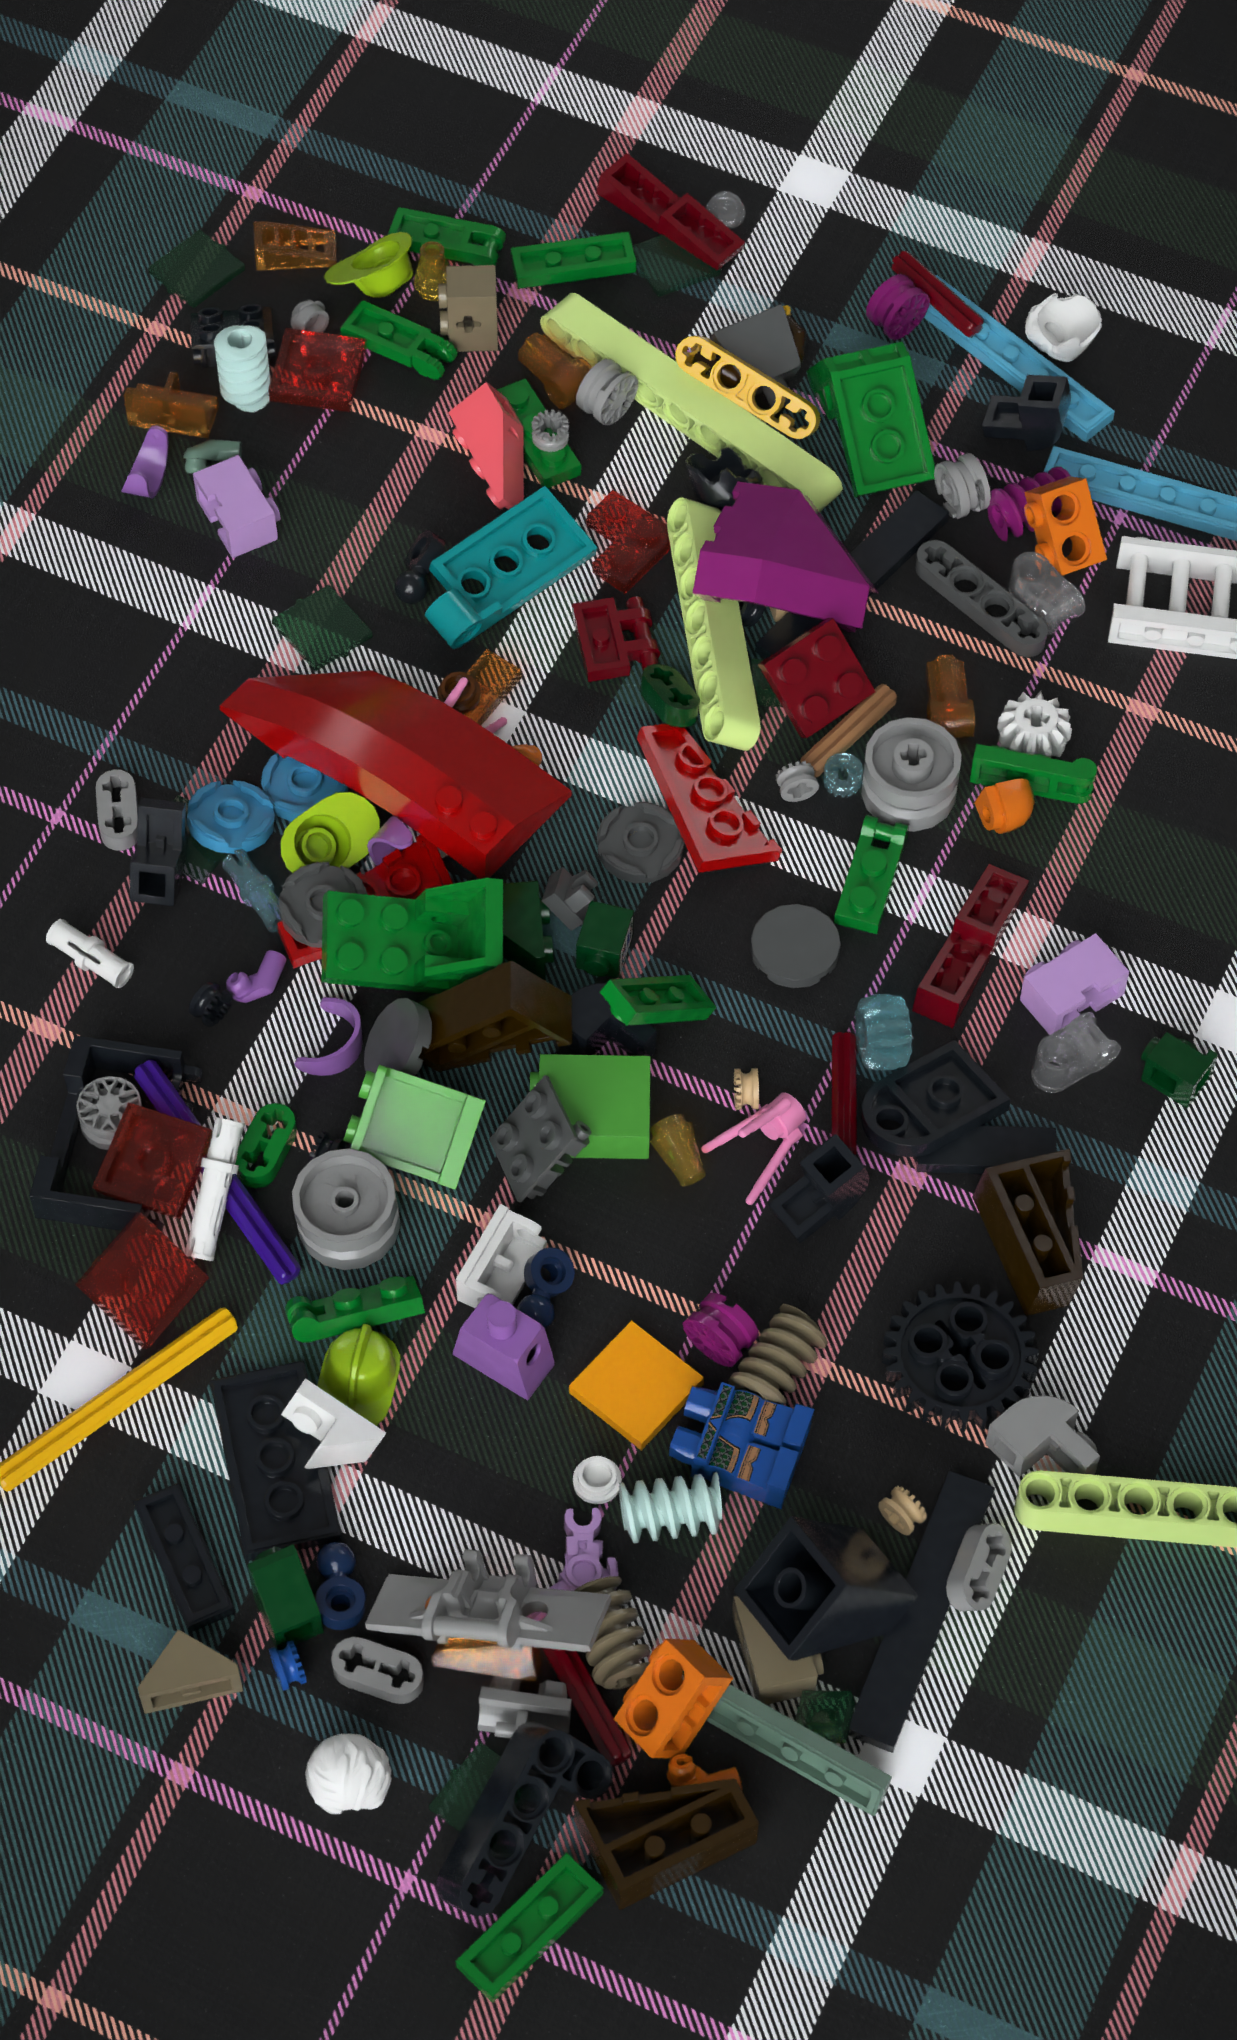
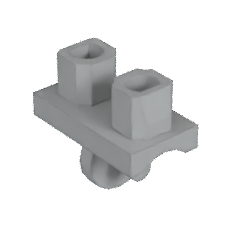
M495 1674L489 1687H481L478 1731L495 1733V1737L511 1739L519 1726L526 1722L535 1721L569 1734L572 1699H567L565 1683L547 1680L544 1683H540L538 1694L520 1692V1680L514 1675Z

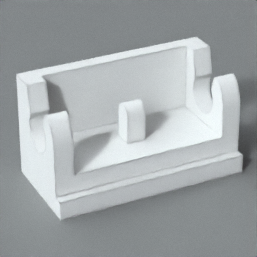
M500 1204L456 1278L457 1300L476 1308L484 1296L489 1293L513 1305L526 1283L524 1267L527 1260L533 1254L547 1247V1240L538 1236L542 1227L536 1222L509 1210V1207Z

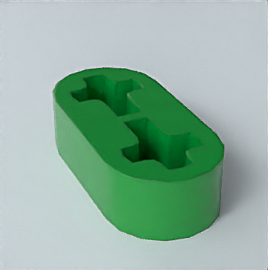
M279 1103L267 1104L255 1114L238 1148L235 1165H239L237 1177L247 1187H265L276 1178L297 1133L294 1113L289 1107ZM277 1120L283 1121V1128H277L271 1139H268L267 1125L273 1126ZM261 1151L264 1152V1166H257L254 1171H250L248 1162L255 1163Z

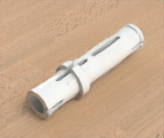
M215 1117L213 1134L207 1158L202 1157L200 1167H204L202 1182L191 1223L189 1239L184 1252L186 1256L214 1261L216 1244L222 1225L229 1187L233 1174L237 1175L239 1165H235L245 1126V1123Z

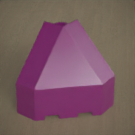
M737 482L732 491L733 499H736L733 507L724 506L714 524L715 540H706L700 550L693 594L706 601L720 603L721 599L755 603L820 620L834 618L837 625L847 632L855 633L856 628L862 629L869 592H879L812 501L797 489Z

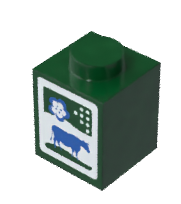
M595 901L589 903L576 944L577 969L585 970L587 973L598 977L607 975L620 978L634 934V910Z

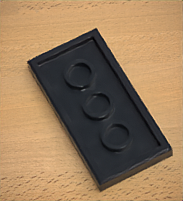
M304 1360L210 1380L246 1561L255 1560L260 1553L273 1547H281L283 1549L294 1544L296 1550H302L342 1541L327 1467L305 1468V1465L321 1441L311 1434L298 1430L290 1420L281 1415L305 1378L308 1380Z

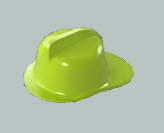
M405 232L392 233L382 237L364 250L333 265L325 273L324 278L327 283L334 285L353 282L365 295L374 298L385 297L396 291L413 276V269L407 253L412 245V237Z
M352 792L335 793L319 801L296 817L284 830L280 846L281 857L286 868L293 874L300 867L316 862H329V866L339 868L340 865L350 868L369 853L368 842L380 829V819L375 807L366 798Z
M363 1324L361 1328L344 1332L330 1344L323 1360L317 1386L377 1426L385 1419L390 1409L400 1371V1354L395 1343L386 1335L372 1330L368 1324Z

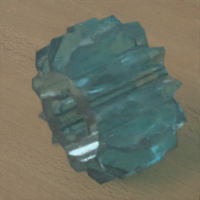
M890 994L871 995V997L861 998L855 1011L856 1024L854 1028L856 1030L858 1055L866 1069L887 1071L907 1066L912 1054L911 1042L913 1036L909 1009L906 1006L905 1000L902 996Z

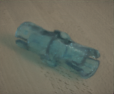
M235 850L234 853L239 862L236 863L232 855L229 854L223 860L222 868L241 890L239 895L245 905L254 908L269 932H277L278 927L275 920L278 919L280 922L281 918L279 915V898L273 891V882L267 875H261L245 850Z

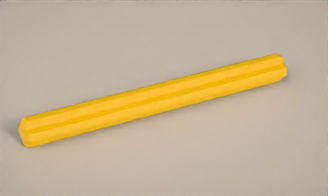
M225 1307L219 1308L0 1463V1487L6 1492L13 1490L236 1332L238 1326L234 1316Z

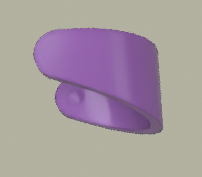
M160 426L149 428L121 493L154 498L157 495L163 482L168 458V433L164 428Z
M391 816L368 842L367 847L371 859L376 866L383 862L382 858L396 849L402 851L404 848L409 847L413 842V836L401 820Z
M331 997L322 998L320 1007L326 1012L346 1019L354 1028L353 1034L343 1047L330 1055L320 1058L298 1057L294 1065L302 1072L318 1076L337 1074L349 1068L361 1053L363 1040L358 1010L346 1000Z

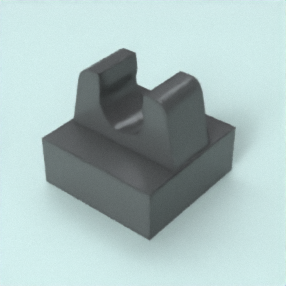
M562 867L550 875L542 902L572 931L583 924L589 903L594 898L590 890L598 885V881L587 870L572 876Z

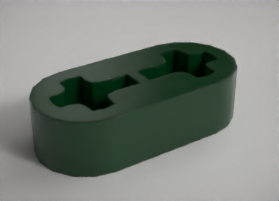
M653 664L644 668L640 693L664 723L674 727H688L696 723L700 698L676 669L662 664Z

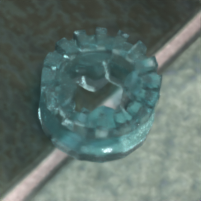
M838 753L831 756L824 766V787L828 789L830 794L832 792L834 796L839 794L841 798L845 797V795L850 797L852 793L856 794L858 789L861 788L863 765L857 757L851 754ZM840 768L841 771H844L845 768L848 772L847 780L838 779Z

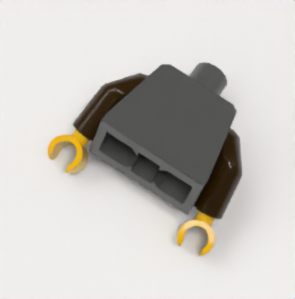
M780 304L713 332L710 340L788 388L786 382L795 377L801 367V363L804 361L806 332L790 316V306H782ZM699 344L697 347L691 348V352H689L691 360L689 362L693 365L695 362L701 361L709 365L711 368L706 371V375L710 377L712 367L721 357L716 355L715 360H708L700 354L702 347ZM727 364L721 369L720 379L722 384L728 388H735L740 383L741 373L735 365ZM768 386L759 387L755 395L763 392L772 408L776 401L774 391ZM786 398L783 407L791 402L790 399Z

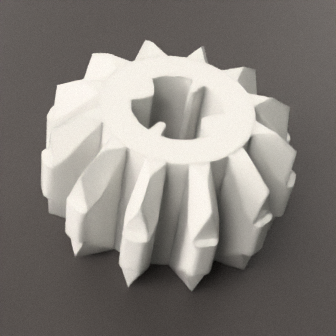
M1040 691L1035 698L1031 699L1022 692L1021 696L1018 697V702L1008 700L1004 707V713H1001V716L998 718L997 729L1000 734V746L1011 751L1031 755L1042 754L1050 758L1051 755L1061 757L1065 750V745L1071 738L1072 732L1068 709L1059 708L1058 697L1046 701Z

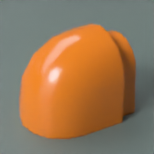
M1022 778L984 787L974 804L984 827L989 831L995 830L996 833L1003 834L1020 828L1031 817L1035 801L1029 780Z

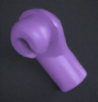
M269 950L265 953L257 973L250 976L245 972L231 974L227 979L226 988L233 995L232 998L237 1002L248 1003L270 995L275 990L286 964L285 956L279 952Z

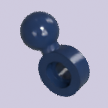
M552 1247L542 1249L533 1254L527 1260L524 1267L525 1282L533 1293L523 1298L517 1309L539 1322L545 1329L551 1325L555 1314L553 1304L550 1301L551 1297L566 1291L572 1285L575 1276L573 1262L564 1251ZM542 1267L550 1272V1282L542 1278Z
M331 1542L322 1547L317 1555V1569L327 1580L318 1588L315 1599L321 1614L322 1624L334 1630H346L354 1627L362 1620L365 1614V1593L357 1581L348 1578L353 1573L356 1565L354 1552L344 1543ZM337 1604H345L349 1607L343 1612H337L332 1609Z

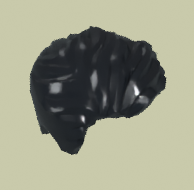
M730 447L723 448L721 456L716 460H709L702 453L692 454L686 459V468L697 500L700 503L716 507L721 511L724 506L733 507L736 499H733L732 491L737 482L761 485L763 479L758 471L752 468L747 469V466L742 464L739 454Z

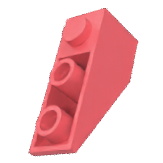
M485 382L448 413L456 426L452 430L455 438L473 456L469 460L470 465L483 480L486 479L490 486L486 489L488 497L500 510L504 507L509 510L524 500V427L508 399Z

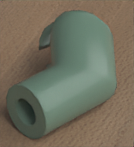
M207 440L187 448L183 456L186 459L184 469L187 473L193 474L207 468V460L224 461L237 455L242 458V442Z

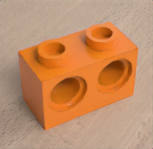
M1069 476L1024 492L1027 504L1024 506L1025 517L1028 524L1034 528L1038 542L1035 546V554L1038 563L1045 569V573L1063 576L1107 560L1086 478ZM1059 497L1062 508L1060 513L1054 517L1051 507L1053 501ZM1069 537L1072 541V550L1065 558L1062 546Z
M665 1639L651 1653L649 1665L638 1682L632 1685L625 1693L623 1705L614 1717V1720L651 1758H672L677 1754H684L733 1680V1677L695 1640Z

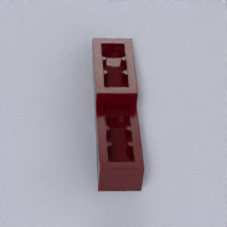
M628 153L600 174L596 194L714 269L719 270L744 248L745 241L691 195L686 193L679 198Z
M988 864L956 916L952 932L919 984L912 1009L913 1012L954 1028L1024 896L1029 880Z

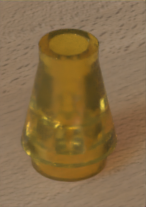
M429 241L421 246L420 258L414 278L416 290L424 299L430 301L439 300L438 284L446 283V266H449L444 254L443 245L436 241Z
M683 1114L666 1117L650 1128L653 1137L650 1143L675 1174L681 1186L694 1184L706 1176L701 1163L692 1122H686Z

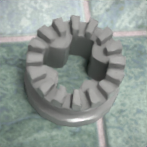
M552 409L551 412L544 410L543 414L539 412L538 416H535L532 421V440L535 446L547 452H554L564 448L569 440L568 419L566 420V416H562L560 411L555 413V410ZM551 428L553 432H557V435L553 433L550 436L548 432H544V429Z
M797 761L795 766H792V763L788 764L789 768L783 766L782 770H779L778 774H776V782L780 787L781 797L785 801H803L813 796L819 789L818 780L814 777V768L811 763L806 764V761H802L801 764Z

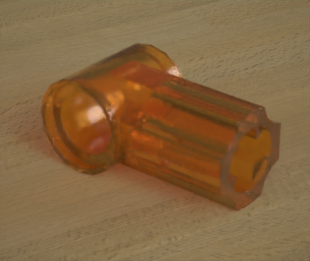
M538 332L526 338L525 343L518 350L519 361L543 382L548 397L558 408L565 409L576 402L578 388L585 375L592 368L584 358L577 357L572 359L546 334L541 335Z
M939 655L935 660L927 662L926 666L929 695L927 720L943 726L954 738L973 737L975 730L973 700L968 699L964 662L956 659L954 655Z

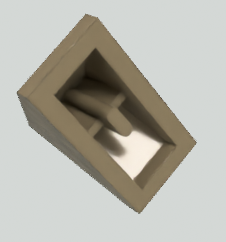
M178 1629L138 1686V1691L144 1713L148 1714L242 1692L243 1687L237 1663Z

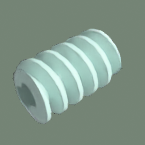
M233 325L224 328L217 334L214 340L220 393L225 401L243 411L256 412L263 409L269 403L272 396L265 332L252 325Z
M717 1472L713 1473L710 1487L707 1486L702 1474L694 1475L691 1489H688L682 1476L674 1478L671 1491L668 1490L663 1478L655 1479L652 1493H649L643 1480L636 1481L632 1495L629 1494L623 1482L619 1483L624 1530L628 1531L633 1543H639L642 1528H647L653 1541L659 1540L662 1526L667 1527L672 1539H678L681 1524H686L692 1537L698 1536L701 1522H706L712 1535L717 1534L720 1520H722V1500Z

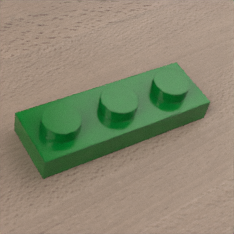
M629 232L511 248V262L518 289L636 273V258Z
M526 378L497 389L508 399L524 427V459L541 486L550 488L580 476L581 464L568 443L564 448L554 452L542 451L533 443V418L538 416L539 412L543 414L546 409ZM551 428L544 429V432H548L550 436L553 433L557 435V432H553Z
M691 975L610 979L600 991L601 995L609 1003L611 1013L619 1021L625 1023L626 1026L707 1020L717 1008Z
M566 1853L456 1960V1967L494 2003L603 1895V1887Z

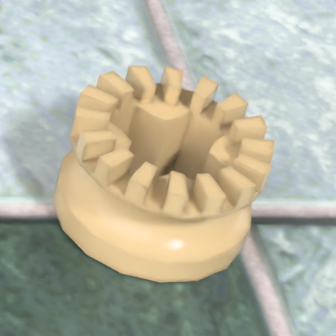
M740 1068L734 1069V1085L738 1086L734 1087V1091L739 1092L734 1093L735 1110H741L744 1105H750L752 1109H759L758 1069L751 1068L749 1073L741 1072Z
M897 1486L891 1490L892 1498H883L879 1502L878 1507L883 1517L895 1530L901 1534L910 1535L914 1531V1522L922 1523L926 1520L927 1514L924 1512V1507L920 1506L919 1500L913 1501L915 1498L913 1494L908 1497L910 1492L907 1489L905 1490L904 1487Z

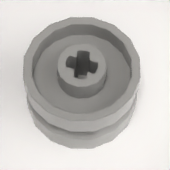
M907 717L890 721L877 729L866 745L861 791L866 809L872 816L879 817V822L895 826L896 822L909 825V831L912 832L932 828L946 819L955 805L962 754L956 739L943 726L920 718Z
M350 1148L332 1150L312 1159L298 1174L292 1190L293 1210L300 1239L309 1255L325 1266L350 1270L369 1266L382 1259L392 1248L400 1229L399 1208L394 1180L381 1161L369 1153Z

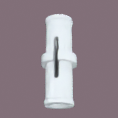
M64 919L55 921L48 930L46 942L75 959V965L84 971L92 970L110 982L115 988L123 987L131 978L134 965L105 948L104 941L98 937H88L68 924Z

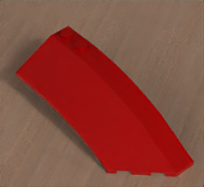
M372 670L248 678L219 705L221 712L285 759L289 756L308 765L377 804L417 831L479 879L490 878L572 796V791L469 717L437 698L406 683Z

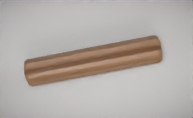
M886 684L878 685L875 688V693L860 702L801 757V763L802 761H806V764L811 763L815 771V778L819 777L896 704L897 694L894 690L890 689Z

